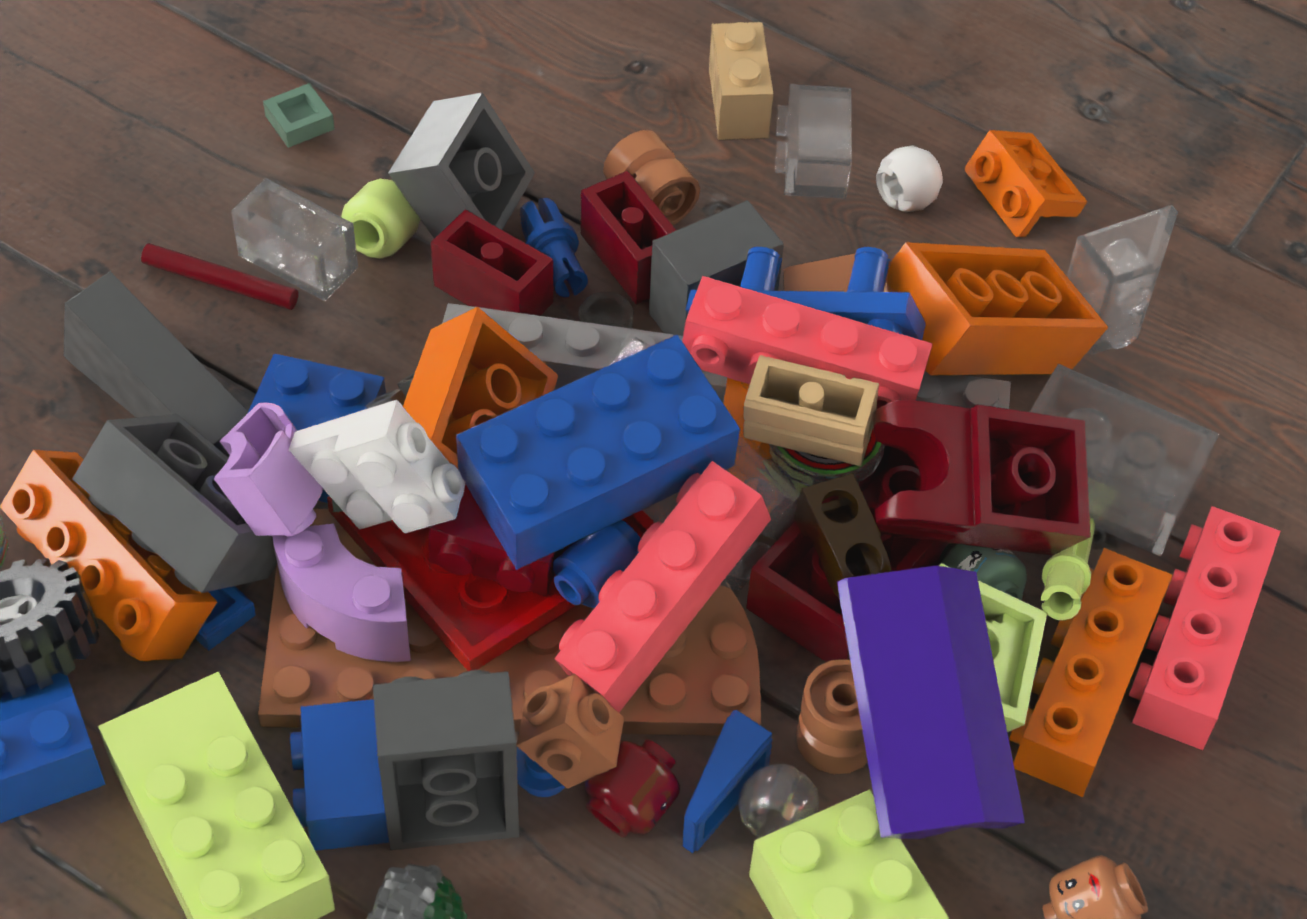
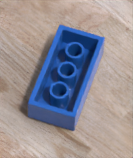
M675 335L457 434L458 470L517 570L678 493L693 474H702L712 461L725 470L735 465L740 428L679 336Z

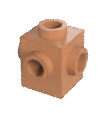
M572 674L550 686H542L526 698L522 709L523 716L516 746L567 789L595 775L616 767L624 717L609 705L603 696L597 694L576 674Z

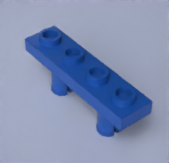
M753 247L749 249L740 287L922 340L926 323L910 292H883L891 262L885 251L875 247H861L857 249L848 290L846 292L775 291L782 258H779L778 252L767 247ZM690 290L685 309L687 313H689L697 290Z

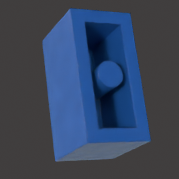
M374 699L301 706L302 731L290 732V748L293 771L304 770L305 788L293 789V809L302 827H308L310 842L315 851L389 843L377 753Z

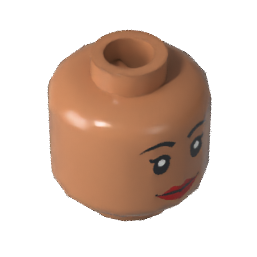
M1102 855L1090 858L1054 875L1049 884L1051 902L1042 907L1045 919H1141L1140 915L1148 911L1144 893L1131 868L1126 863L1116 865L1111 859Z

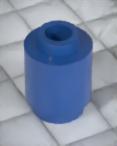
M620 520L574 542L553 562V569L556 575L554 577V584L557 590L568 602L574 605L583 604L587 607H596L600 602L598 596L604 583L616 571L622 570L624 572L639 553L637 548L641 538L629 524Z

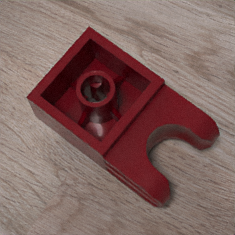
M896 400L873 412L876 441L883 445L898 448L908 454L916 463L921 477L920 491H900L883 504L875 507V522L880 533L1051 556L1091 537L1085 420L979 404L972 408L918 400Z

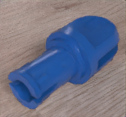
M539 198L538 209L532 200L524 203L520 208V218L526 244L553 259V287L555 292L559 296L569 297V291L564 283V280H567L574 296L579 294L587 286L588 277L575 256L579 240L574 228L564 221L553 200Z

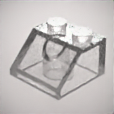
M1173 205L1077 237L1067 277L1108 326V329L1089 349L1091 355L1110 348L1120 349L1126 347L1135 339H1138L1178 214Z

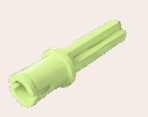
M1090 518V538L1053 555L1043 567L1042 580L1045 589L1041 595V601H1044L1042 609L1047 612L1049 617L1055 620H1068L1076 616L1081 609V596L1090 585L1091 571L1088 560L1095 530L1093 518Z

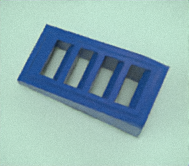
M733 710L730 716L727 717L685 811L682 847L692 854L703 846L769 768L773 740L772 733L738 710Z

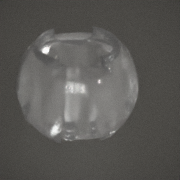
M789 764L769 765L756 770L744 783L739 795L738 805L741 821L758 838L820 811L817 788L804 773L796 770V767Z

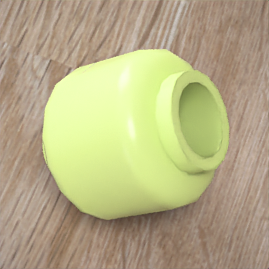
M377 179L368 182L344 205L341 215V226L347 241L358 252L368 257L381 259L394 255L416 233L421 219L393 180Z

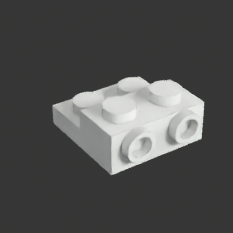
M398 400L294 433L289 451L359 529L393 520L405 534L456 519L466 482L459 470L449 463L429 439L425 429L418 422H415Z

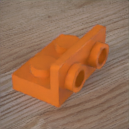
M989 130L965 166L966 174L1015 237H1026L1041 216L1077 217L1088 203L1033 133Z

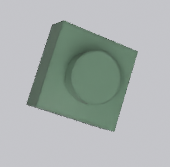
M310 83L263 101L266 118L288 148L335 129L333 114Z

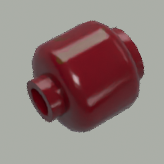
M646 739L641 746L630 741H620L616 767L586 780L585 790L590 798L586 808L600 823L621 837L625 838L629 832L641 835L648 834L679 795L680 784L671 771L676 764L675 759L664 748L649 739Z

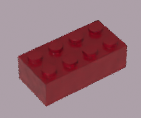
M883 444L880 445L878 452L868 463L856 470L840 473L836 477L854 474L874 520L875 507L877 505L883 504L900 491H920L921 485L920 471L914 460L904 451ZM839 496L829 497L823 503L836 500ZM795 521L751 568L746 609L825 662L843 659L850 660L840 599L829 586L823 564L810 537H803ZM881 533L880 537L889 558L891 572L939 565L940 556L949 544L947 542L893 536Z

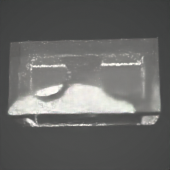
M790 84L787 105H778L776 117V136H785V142H777L775 156V173L784 174V195L846 199L852 163L851 88Z
M267 178L231 211L239 256L323 301H326L358 268L354 225L352 222Z

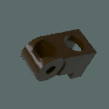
M853 473L801 489L794 519L803 537H810L823 564L829 586L839 599L837 581L849 577L891 572L889 558L880 538L881 533ZM839 496L836 500L823 503L829 497Z

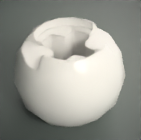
M907 146L894 149L882 159L876 175V182L879 193L888 206L907 213L923 210L936 200L943 183V177L938 161L929 151L915 146Z

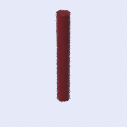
M151 243L145 245L141 254V262L143 264L288 310L294 309L298 300L299 292L295 288Z

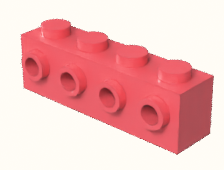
M705 276L701 278L687 315L682 339L683 344L701 370L747 384L751 382L760 355L845 375L846 379L850 380L855 377L879 383L877 409L896 400H916L933 344Z
M713 461L702 474L695 473L684 483L677 495V506L663 523L658 521L648 528L638 544L637 550L639 553L624 572L618 570L608 578L600 590L598 596L600 602L585 621L580 619L574 622L565 632L559 643L560 652L554 659L568 676L576 674L597 694L603 696L618 713L771 521L762 495Z
M1211 506L1203 528L1191 524L1179 556L1189 560L1190 563L1186 572L1175 568L1163 600L1164 603L1174 606L1170 618L1158 614L1146 649L1157 652L1153 665L1144 662L1140 663L1128 695L1140 700L1132 720L1133 724L1200 750L1204 749L1220 714L1281 532L1280 530Z

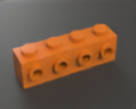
M33 450L0 505V508L16 524L18 534L26 541L34 544L45 558H49L51 565L57 560L67 562L69 568H75L95 617L102 620L119 638L121 648L128 655L138 661L145 662L151 660L182 659L217 601L209 592L201 593L182 584L176 578L173 567L157 553L150 552L139 546L131 536L132 531L115 516L102 512L91 503L89 499L90 494L72 479L83 461V458L77 452Z
M1106 548L1103 549L1095 569L1090 568L1091 582L1086 592L1081 596V609L1078 614L1068 620H1059L1051 645L1060 648L1055 662L1043 658L1033 681L1031 692L1040 695L1035 709L1028 708L1025 725L1012 730L1009 738L1010 741L1019 744L1013 763L1014 769L1081 797L1084 796L1173 576Z

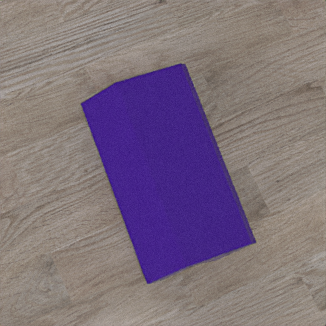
M936 565L849 577L837 581L881 838L924 839L964 827L1004 829L1025 823L977 572Z

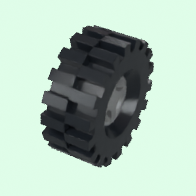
M37 558L33 565L28 566L26 560L12 562L10 569L2 571L0 568V699L4 693L8 692L11 693L13 698L27 695L26 688L38 684L40 689L53 684L51 678L53 675L59 672L66 676L76 669L73 660H85L92 652L89 644H96L98 642L99 633L97 629L100 628L78 572L74 567L69 568L67 562L57 560L51 565L49 558Z

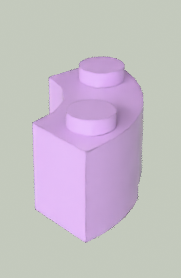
M258 403L220 440V443L230 456L227 463L213 479L256 536L285 535L290 537L302 532L313 523L316 518L313 508L317 504L323 488L289 451L294 433L298 430L283 409L273 403Z
M334 523L309 526L302 532L290 537L272 535L285 598L295 616L306 628L311 626L319 634L335 642L336 649L353 656L375 661H411L401 568L376 567L355 558L340 543Z

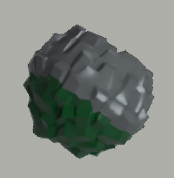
M408 864L404 869L390 867L387 870L383 883L376 895L374 909L368 913L366 919H466L468 916L463 909L459 893L455 891L451 880L443 876L440 867L435 865L424 867Z

